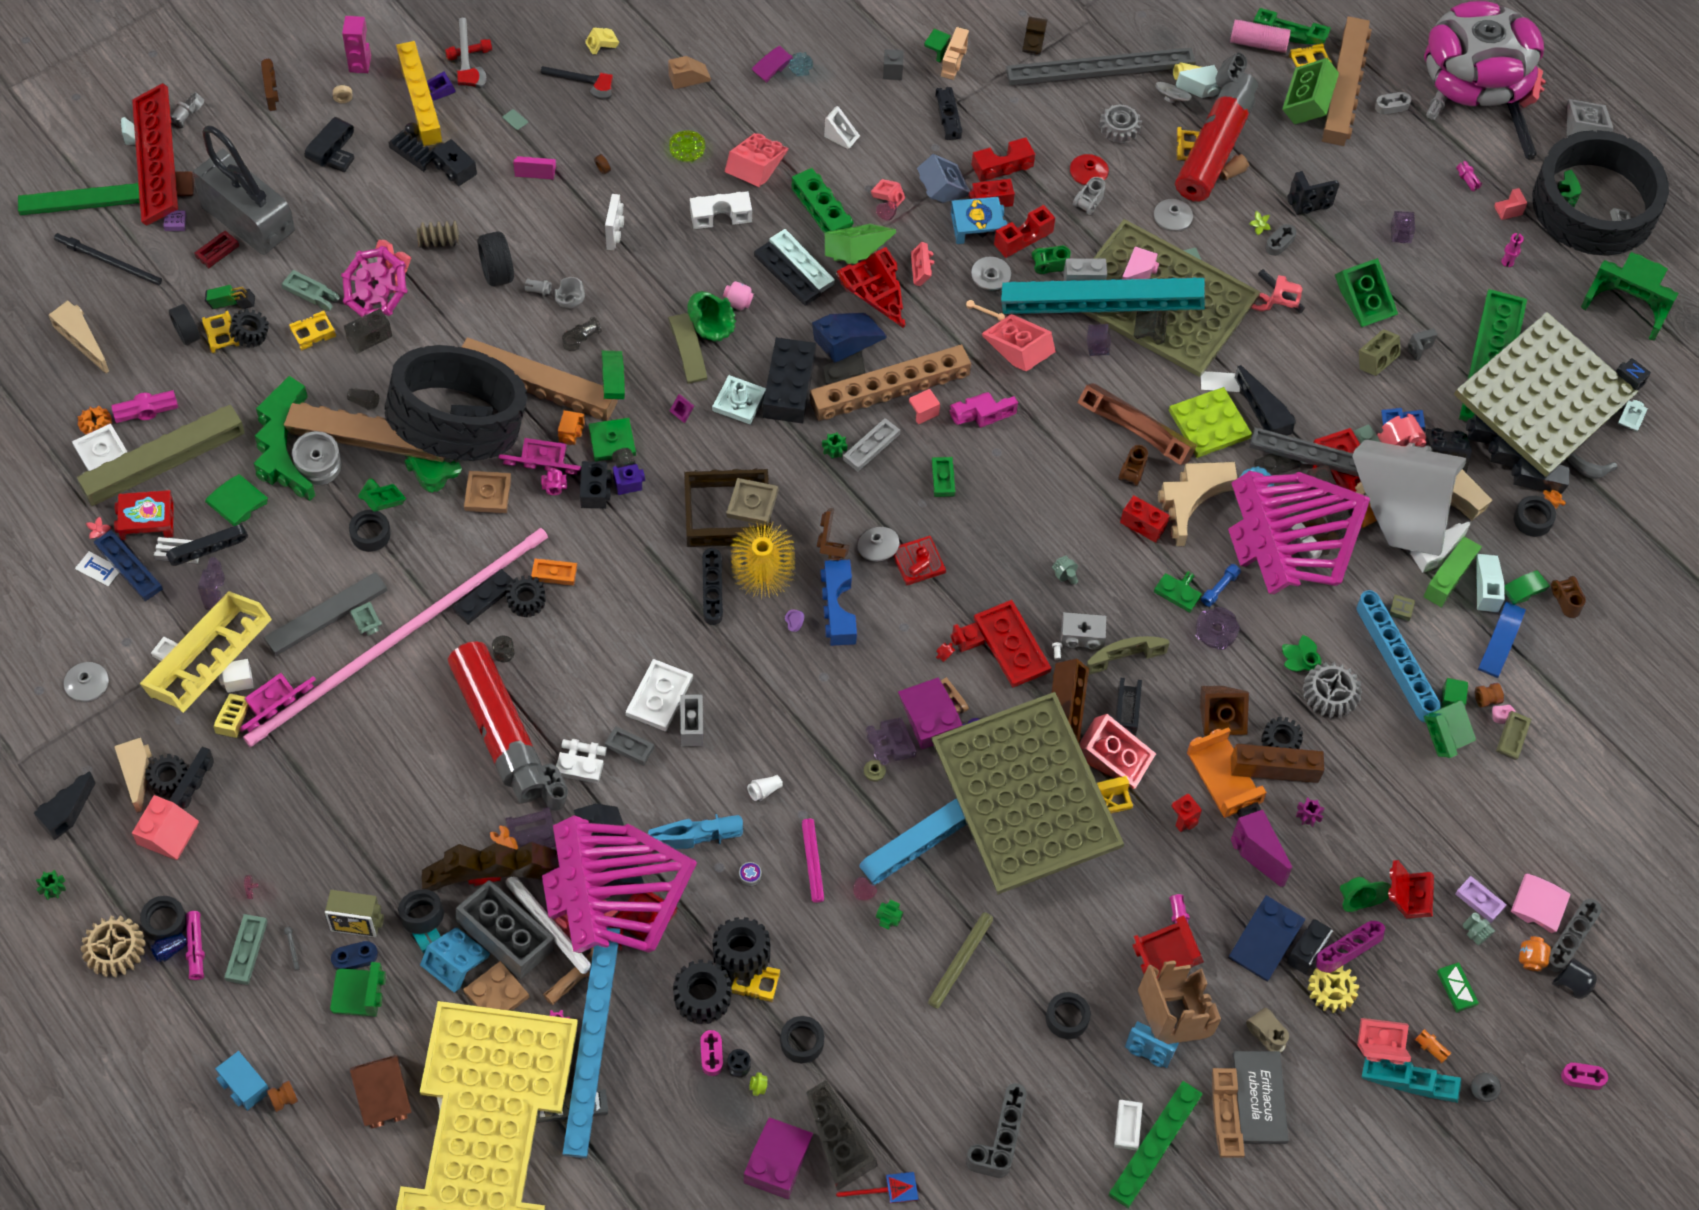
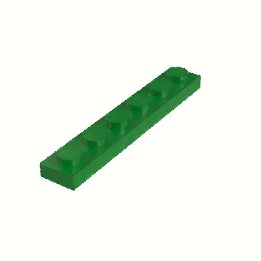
M1182 1081L1108 1196L1129 1209L1203 1095L1202 1092Z

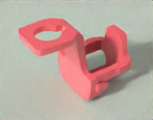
M1278 275L1276 286L1271 296L1260 293L1259 298L1263 299L1267 304L1260 306L1254 304L1251 309L1266 311L1270 310L1273 304L1298 308L1302 287L1299 284L1288 282L1285 276ZM1286 291L1297 294L1296 302L1284 299L1282 293Z

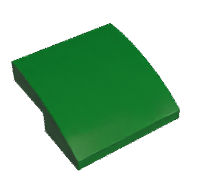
M238 474L206 498L205 503L230 524L236 526L250 519L251 512L266 505L268 497Z

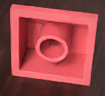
M154 795L134 828L132 835L137 845L178 860L199 821L175 803Z

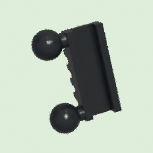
M410 122L388 142L389 148L424 172L426 165L434 159L433 150L444 143H436L430 151L427 145L424 147L421 141L418 142L416 138L419 135L418 125Z

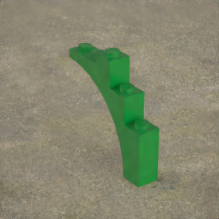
M288 376L256 408L258 421L264 427L255 435L258 450L263 454L253 464L256 471L255 474L261 481H267L273 485L278 480L282 486H288L293 489L297 496L305 497L311 501L316 496L313 484L303 477L293 465L287 451L289 431L284 426L292 403H304L308 396L305 386L291 376Z

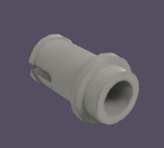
M527 279L525 284L533 285V287L525 286L526 292L541 293L543 296L551 293L552 284L547 280L536 281Z

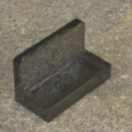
M1168 310L1137 311L1134 337L1139 339L1150 336L1157 345L1165 343Z

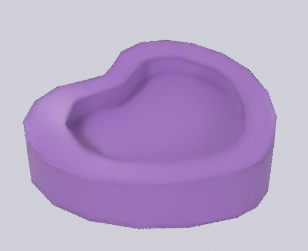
M795 609L787 612L785 621L788 623L790 631L797 632L801 628L804 621L803 612Z

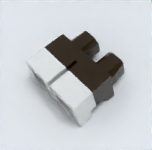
M1323 517L1298 523L1289 528L1288 531L1326 524V521ZM1331 531L1327 534L1320 533L1297 538L1291 544L1338 540L1339 538L1335 532ZM1330 549L1299 552L1302 558L1317 559L1324 554L1328 555Z

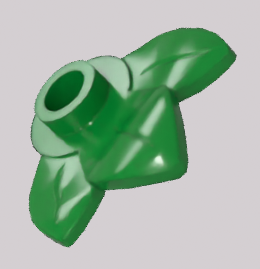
M1302 635L1299 645L1283 644L1282 652L1285 658L1288 659L1284 666L1294 672L1310 671L1311 669L1314 670L1317 665L1321 666L1322 661L1320 655L1316 652L1317 645L1309 637Z

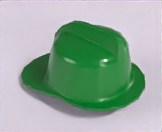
M1364 877L1353 878L1340 886V891L1344 898L1342 907L1346 912H1353L1381 904L1389 898L1388 892L1391 885L1383 881L1371 883Z

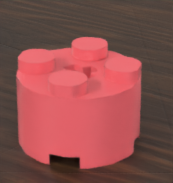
M1407 414V417L1402 419L1400 416L1391 419L1382 426L1383 432L1377 434L1382 443L1404 447L1409 443H1414L1415 446L1425 447L1427 444L1425 433L1412 414Z

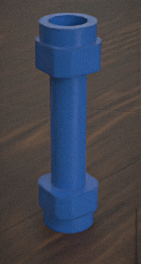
M1235 564L1228 566L1221 580L1212 590H1207L1201 598L1202 603L1211 607L1230 581L1236 580L1241 573L1240 568Z

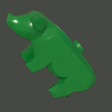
M405 455L407 460H404L407 470L409 472L413 471L421 487L429 493L441 490L448 479L458 477V474L462 471L459 462H439Z

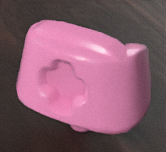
M1511 705L1494 706L1492 708V719L1496 723L1505 724L1509 712H1515V709Z

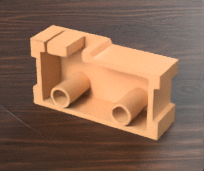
M956 27L943 58L941 77L954 80L957 70L959 71L963 55L967 51L969 30Z

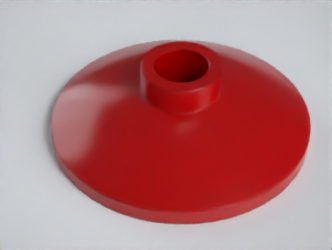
M1092 154L1080 155L1070 165L1072 178L1082 185H1086L1093 177H1100L1105 181L1109 172L1106 162Z

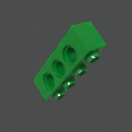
M810 168L792 176L793 192L824 234L825 232L852 227L854 224L852 217L846 214L841 202L834 198L832 190L825 186L819 173L817 174L813 168Z

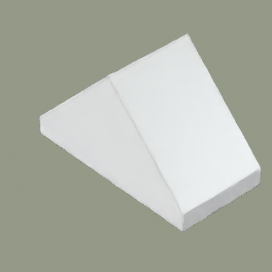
M836 106L825 119L824 137L849 149L860 135L841 109Z

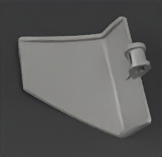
M1364 440L1355 449L1352 457L1365 493L1370 498L1371 508L1389 546L1437 556L1441 555L1456 476L1466 464V458L1431 452L1430 446L1420 447L1415 446L1414 443H1409L1404 447Z

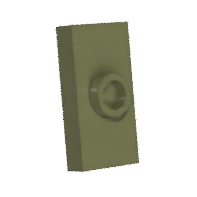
M1510 711L1496 752L1517 760L1532 719Z

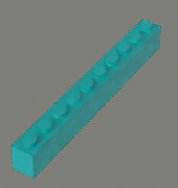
M1205 278L1002 282L1003 314L1205 310Z

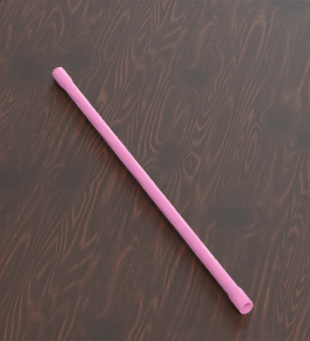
M539 528L519 545L270 720L243 736L245 742L249 747L257 744L267 737L270 732L485 582L499 570L548 538L546 532Z

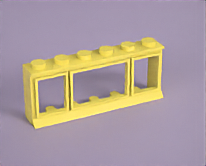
M228 591L145 677L140 685L151 698L172 705L184 713L272 620L261 603ZM240 611L257 617L254 621L248 617L242 618L241 624L245 630L241 634L225 628ZM218 634L226 637L231 645L224 652L218 648L212 650L211 654L216 661L209 668L201 663L197 665L196 669L201 675L200 677L184 671ZM177 677L183 680L181 685L186 691L179 699L174 693L165 690Z

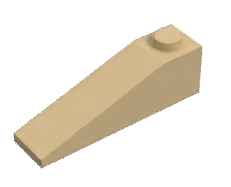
M66 301L49 314L52 326L105 373L109 372L105 358L83 317V311L78 305L74 306L69 301Z

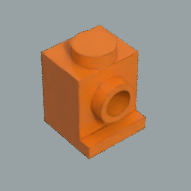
M563 411L558 428L559 442L566 445H575L577 437H581L582 429L585 427L584 414Z

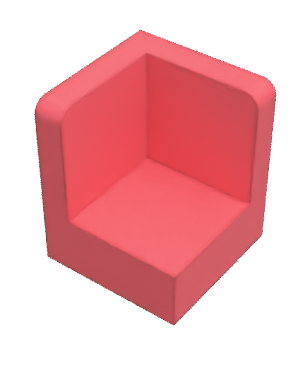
M1520 188L1512 190L1508 200L1496 202L1494 207L1501 220L1523 215L1527 201Z
M930 389L909 398L910 404L917 413L916 422L918 424L939 415L940 403Z

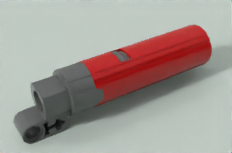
M1238 52L1223 61L1215 78L1217 85L1222 89L1175 181L1176 190L1188 200L1201 202L1210 196L1255 104L1254 94L1258 88V83L1254 77L1244 73L1248 62L1242 53Z
M477 641L460 645L449 655L447 659L448 664L503 784L513 788L519 803L531 802L542 796L549 809L554 811L561 810L565 806L568 788L559 769L555 765L545 764L542 766L486 645L483 642Z

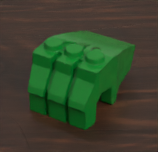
M1568 170L1564 172V180L1558 182V189L1563 198L1571 206L1575 207L1582 189L1574 172Z

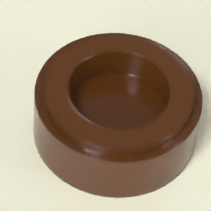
M602 154L594 158V162L602 174L611 171L608 161Z

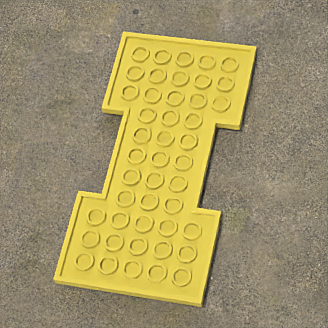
M438 1001L420 1088V1095L443 1098L425 1189L401 1186L396 1210H545L544 1205L522 1203L538 1111L562 1114L578 1026L577 1019Z

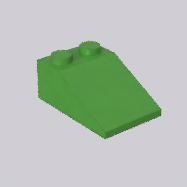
M866 224L825 232V256L832 257L834 261L845 260L847 264H857L858 260L868 258L896 233V229Z

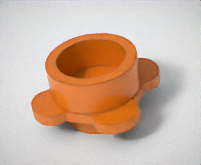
M1543 491L1544 498L1549 500L1555 509L1560 504L1563 506L1566 504L1558 491Z

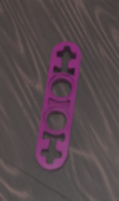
M1369 921L1320 951L1317 955L1316 967L1326 973L1337 970L1380 943L1384 939L1385 926L1379 921ZM1353 940H1362L1364 943H1355ZM1344 949L1347 950L1348 953H1340L1337 950Z

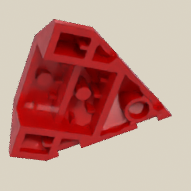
M887 247L874 252L868 258L853 266L850 264L836 272L838 279L848 293L864 300L902 328L905 327V319L901 317L903 304L900 283L896 280L895 273L898 270L897 263Z

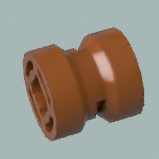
M1498 682L1490 684L1489 687L1483 685L1475 688V699L1478 706L1482 708L1489 706L1491 703L1494 705L1503 703L1504 694Z
M290 1081L282 1083L279 1089L271 1088L267 1090L276 1112L282 1110L284 1104L293 1105L298 1102Z

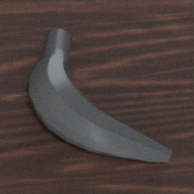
M1574 453L1567 458L1574 469L1588 478H1602L1609 472L1617 469L1615 462L1604 466L1595 465L1581 459Z

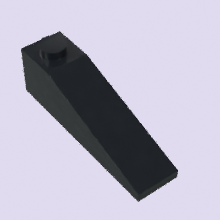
M1242 365L1237 366L1234 378L1263 430L1286 436L1292 434L1296 424L1294 415Z

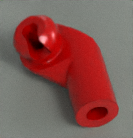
M924 546L916 549V563L908 568L909 573L913 577L927 569L930 565V553Z

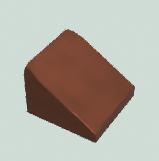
M175 171L177 196H193L195 184L193 172Z

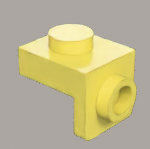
M593 28L585 41L592 54H597L600 47L616 48L619 44L612 29Z

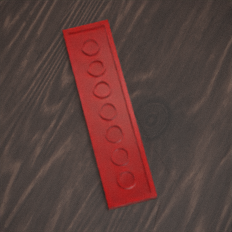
M164 83L132 99L141 222L146 226L178 210L168 86Z

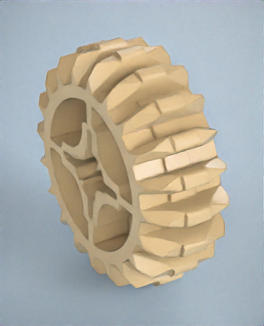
M121 915L117 920H115L114 916H110L109 921L101 918L100 925L93 923L94 930H86L88 937L82 938L84 944L81 946V951L84 953L82 958L84 962H87L88 968L93 969L97 975L102 972L103 976L107 978L111 972L112 976L116 978L119 971L126 975L125 969L129 967L131 970H134L133 963H140L141 959L139 956L145 953L143 949L146 946V942L143 939L144 934L142 931H139L138 924H133L129 918L126 921ZM117 933H124L131 938L118 937ZM96 954L109 956L110 960L100 959Z

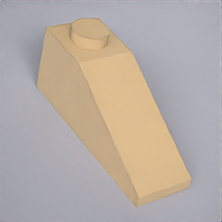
M138 738L114 746L136 812H140L142 809L148 782L146 778V770H149L148 765L150 763L148 758L152 757L149 745H144L142 739Z

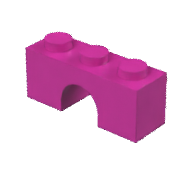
M345 16L342 36L349 72H369L371 50L369 43H366L367 27L365 17Z

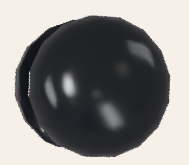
M1572 958L1565 969L1553 980L1552 985L1557 988L1565 985L1573 990L1572 997L1583 999L1593 991L1597 977L1594 971L1575 958Z

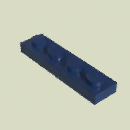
M112 530L94 541L95 547L145 602L163 590L162 585Z

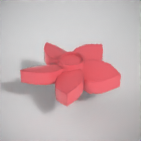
M100 516L95 520V524L91 522L86 523L87 527L92 530L89 534L90 539L99 538L111 529L109 525H102Z

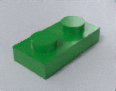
M932 457L934 497H955L953 457Z

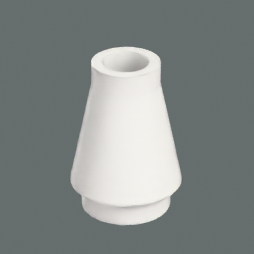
M778 775L752 780L751 784L748 785L749 795L754 801H762L771 793L781 788L782 781Z

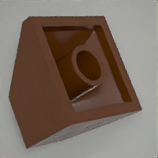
M1201 686L1200 709L1203 734L1210 735L1216 729L1223 730L1229 727V735H1247L1249 692L1226 686Z

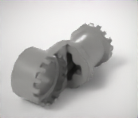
M196 92L189 96L190 99L187 98L185 103L180 101L177 103L176 110L173 114H170L171 123L183 128L187 117L203 105L204 99Z

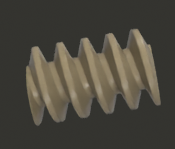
M437 221L436 227L433 226L432 222H429L428 227H425L424 222H421L420 228L417 227L418 247L421 248L423 242L426 247H430L431 241L435 247L438 246L439 241L443 247L446 246L447 241H449L450 246H454L455 240L459 245V230L456 221H453L452 226L449 225L448 221H445L444 227L441 226L440 221Z

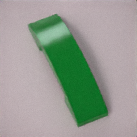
M1259 8L1253 20V23L1290 29L1289 41L1300 44H1323L1331 31V27L1313 23L1311 27L1279 19L1277 18V12Z

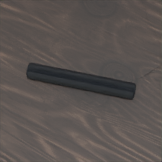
M1519 101L1507 103L1525 158L1528 160L1534 159L1537 153Z

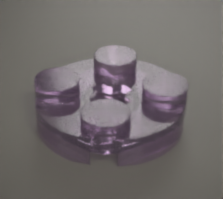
M1222 607L1204 610L1199 615L1196 623V637L1209 647L1219 650L1226 649L1235 642L1240 627L1236 621V616L1228 609ZM1217 624L1221 625V628H1220V629H1221L1222 631H1216V630H1214V628L1212 627V625H1213V626H1217Z

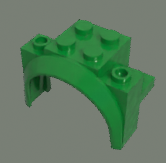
M1631 252L1623 268L1613 262L1606 260L1602 262L1581 308L1586 311L1592 300L1598 294L1607 290L1621 289L1645 300L1651 307L1655 322L1649 340L1655 341L1679 293L1669 287L1660 285L1668 268L1660 263L1650 261L1642 255Z

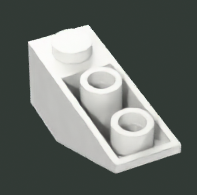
M1470 522L1458 523L1446 530L1442 553L1439 556L1411 550L1410 554L1422 573L1440 567L1466 535Z

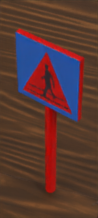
M914 1172L886 1175L887 1187L836 1193L837 1197L888 1192L890 1203L919 1200Z

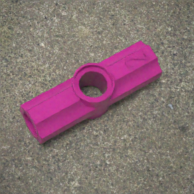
M174 390L155 395L140 393L134 397V400L114 404L111 407L115 421L119 423L135 418L150 420L156 416V413L177 409L178 404Z

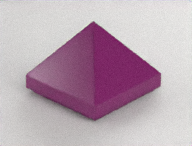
M678 394L670 412L683 423H686L694 405L681 394Z

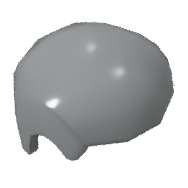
M577 277L562 279L560 281V288L555 289V300L563 308H575L585 298L584 286Z

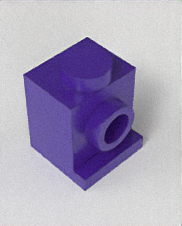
M637 464L617 468V466L612 467L613 479L618 495L642 490V482L645 481L643 469H638Z

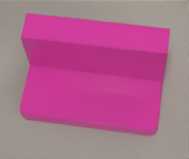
M520 156L514 159L515 177L554 180L556 159Z

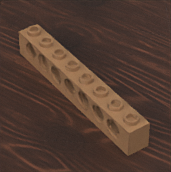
M961 344L810 390V404L818 421L831 419L836 415L847 414L859 408H867L879 402H887L899 396H907L912 392L926 390L938 384L943 385L951 380L963 379L970 375L971 362Z

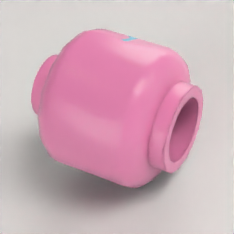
M735 281L731 286H726L723 297L729 299L732 308L742 311L745 307L749 308L754 294L751 293V287Z

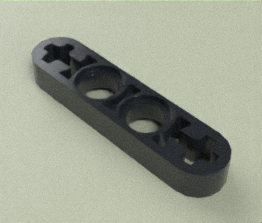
M236 525L174 547L166 553V556L172 566H177L239 544L247 539L248 533L243 525Z
M708 548L702 555L703 617L707 624L717 625L723 618L722 556L716 548ZM710 556H714V566H710ZM714 573L718 576V579L710 581L706 577L708 574ZM709 592H716L719 596L712 600L707 597V594ZM711 606H715V617H711Z

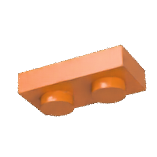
M535 558L531 575L532 580L536 577L539 579V582L574 586L577 563Z

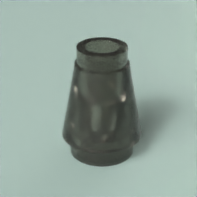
M351 388L347 393L348 400L367 410L375 409L379 404V394L374 390Z

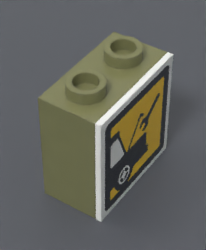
M330 890L325 910L330 930L333 932L376 937L378 928H382L384 914H381V905L378 904L377 897Z

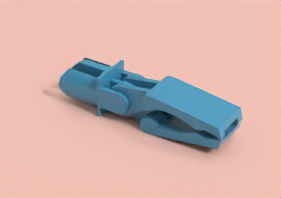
M715 814V820L692 822L690 819L681 820L650 829L648 834L674 849L693 848L695 844L718 839L719 844H721L722 839L740 837L743 834V819L739 815L718 818L717 814Z

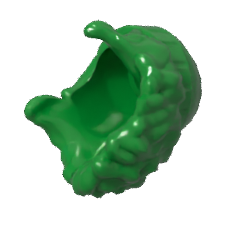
M706 291L696 292L690 297L687 307L688 314L693 322L695 331L702 338L714 342L722 341V339L728 338L734 332L736 327L734 324L736 322L734 319L735 312L728 298L722 300Z

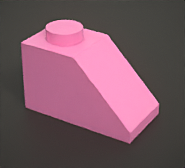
M1135 247L1122 280L1150 279L1152 273L1156 274L1159 263L1156 262L1158 254Z

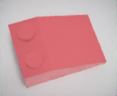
M1013 314L982 333V336L1013 366L1024 371L1032 369L1035 365L1056 352L1051 331Z
M1108 714L1094 718L1079 743L1084 757L1090 766L1114 779L1127 776L1130 783L1129 787L1133 789L1137 787L1156 755L1154 751Z

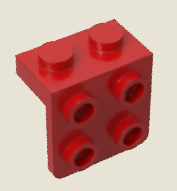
M1393 860V865L1390 868L1392 885L1388 892L1390 901L1394 903L1398 911L1406 919L1433 917V873L1409 874L1399 860Z

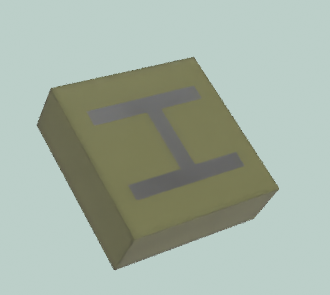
M1394 595L1389 612L1390 616L1410 621L1415 600Z

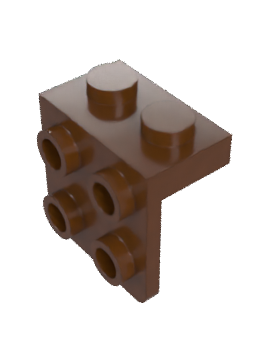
M829 508L827 512L822 514L820 526L824 527L823 533L818 536L817 547L820 548L821 554L829 555V559L841 560V558H845L848 554L850 545L829 541L834 508Z

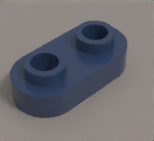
M362 941L339 947L331 954L332 965L336 970L358 969L369 966L371 962L377 960V948L370 941ZM364 949L369 950L367 954L361 953ZM341 955L346 956L344 960L338 959Z

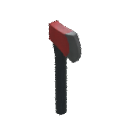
M545 66L541 67V74L593 84L594 86L590 93L596 98L606 99L611 97L613 75L600 73V75L594 76Z

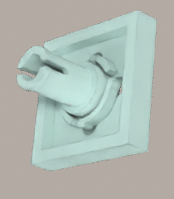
M729 375L712 406V411L751 424L764 399L766 388Z

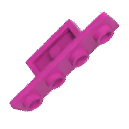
M524 438L521 457L499 455L498 457L500 460H503L505 465L516 466V463H523L525 468L536 469V466H543L546 471L563 469L566 474L577 475L582 469V466L564 464L566 444Z
M282 673L275 676L244 698L256 717L241 726L239 730L242 733L245 730L251 732L260 725L258 721L264 717L268 720L277 714L278 711L276 709L282 704L287 707L296 700L294 696L299 692H302L304 695L314 687L312 683L315 682L316 678L313 676L293 689Z

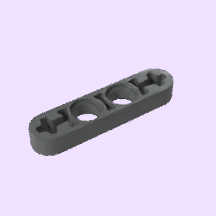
M1586 899L1582 902L1552 948L1547 966L1551 971L1560 972L1565 969L1599 917L1601 906L1596 900ZM1589 907L1593 908L1589 917H1584ZM1573 923H1582L1585 927V931H1577L1574 928ZM1570 939L1574 944V948H1566L1562 940ZM1561 952L1564 955L1558 964L1554 963L1555 958Z

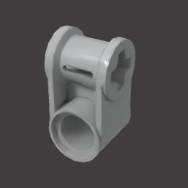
M1100 177L1091 178L1076 195L1072 205L1080 207L1087 211L1088 215H1091L1104 198L1105 181Z

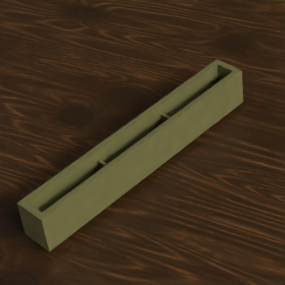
M231 404L221 407L207 416H202L188 425H183L169 434H164L150 443H145L131 452L124 453L112 461L105 462L93 470L84 472L77 477L78 483L92 507L245 434L242 421Z

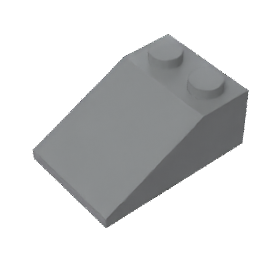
M1568 99L1567 136L1589 130L1596 132L1597 130L1613 131V125L1606 105Z

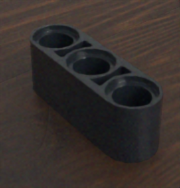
M334 117L306 147L304 157L322 167L325 166L335 149H341L352 137L354 126L338 117Z

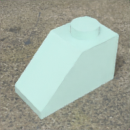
M1215 65L1181 71L1176 82L1177 88L1201 98L1219 95L1221 90L1215 79L1218 73Z

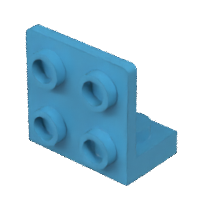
M454 928L427 946L420 966L450 990L456 992L460 989L466 973L486 960L490 953L460 929Z
M1137 1021L1135 1027H1132L1125 1048L1135 1056H1143L1149 1059L1155 1066L1167 1068L1179 1043L1166 1044L1156 1039L1149 1026Z

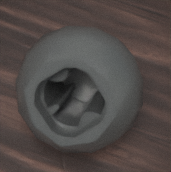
M1486 1072L1476 1075L1471 1084L1472 1094L1482 1102H1491L1497 1099L1501 1092L1499 1079L1495 1075Z

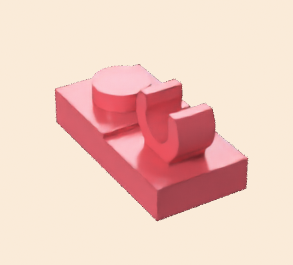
M1538 68V77L1534 86L1519 101V104L1524 108L1535 103L1539 99V93L1544 91V88L1541 86L1546 81L1542 78L1543 71Z
M921 242L911 251L913 283L917 286H921L931 277V266L934 264V261L930 260L934 254L928 250V244Z

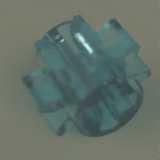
M806 52L793 54L794 59H791L789 63L791 71L796 73V76L809 75V70L813 67L812 58Z

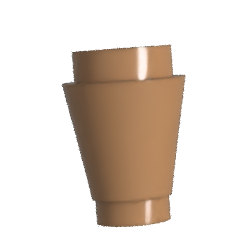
M1242 154L1235 155L1223 167L1220 176L1224 180H1228L1246 172L1249 167L1247 159Z

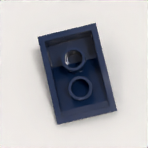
M866 313L829 314L812 322L814 341L834 363L887 338L886 334Z
M1266 895L1228 958L1268 982L1297 937L1306 919Z

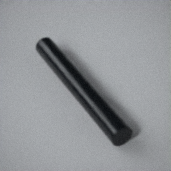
M1262 269L1258 275L1275 289L1277 281ZM1284 291L1282 293L1284 299L1296 302V299L1289 292ZM1299 303L1298 308L1293 307L1299 313H1302L1305 309L1301 303Z

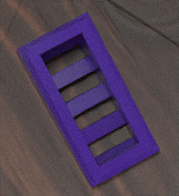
M445 71L427 80L428 88L432 91L430 93L432 101L456 92Z

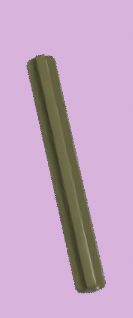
M986 912L982 913L929 998L928 1004L936 1009L941 1006L993 921L992 915Z

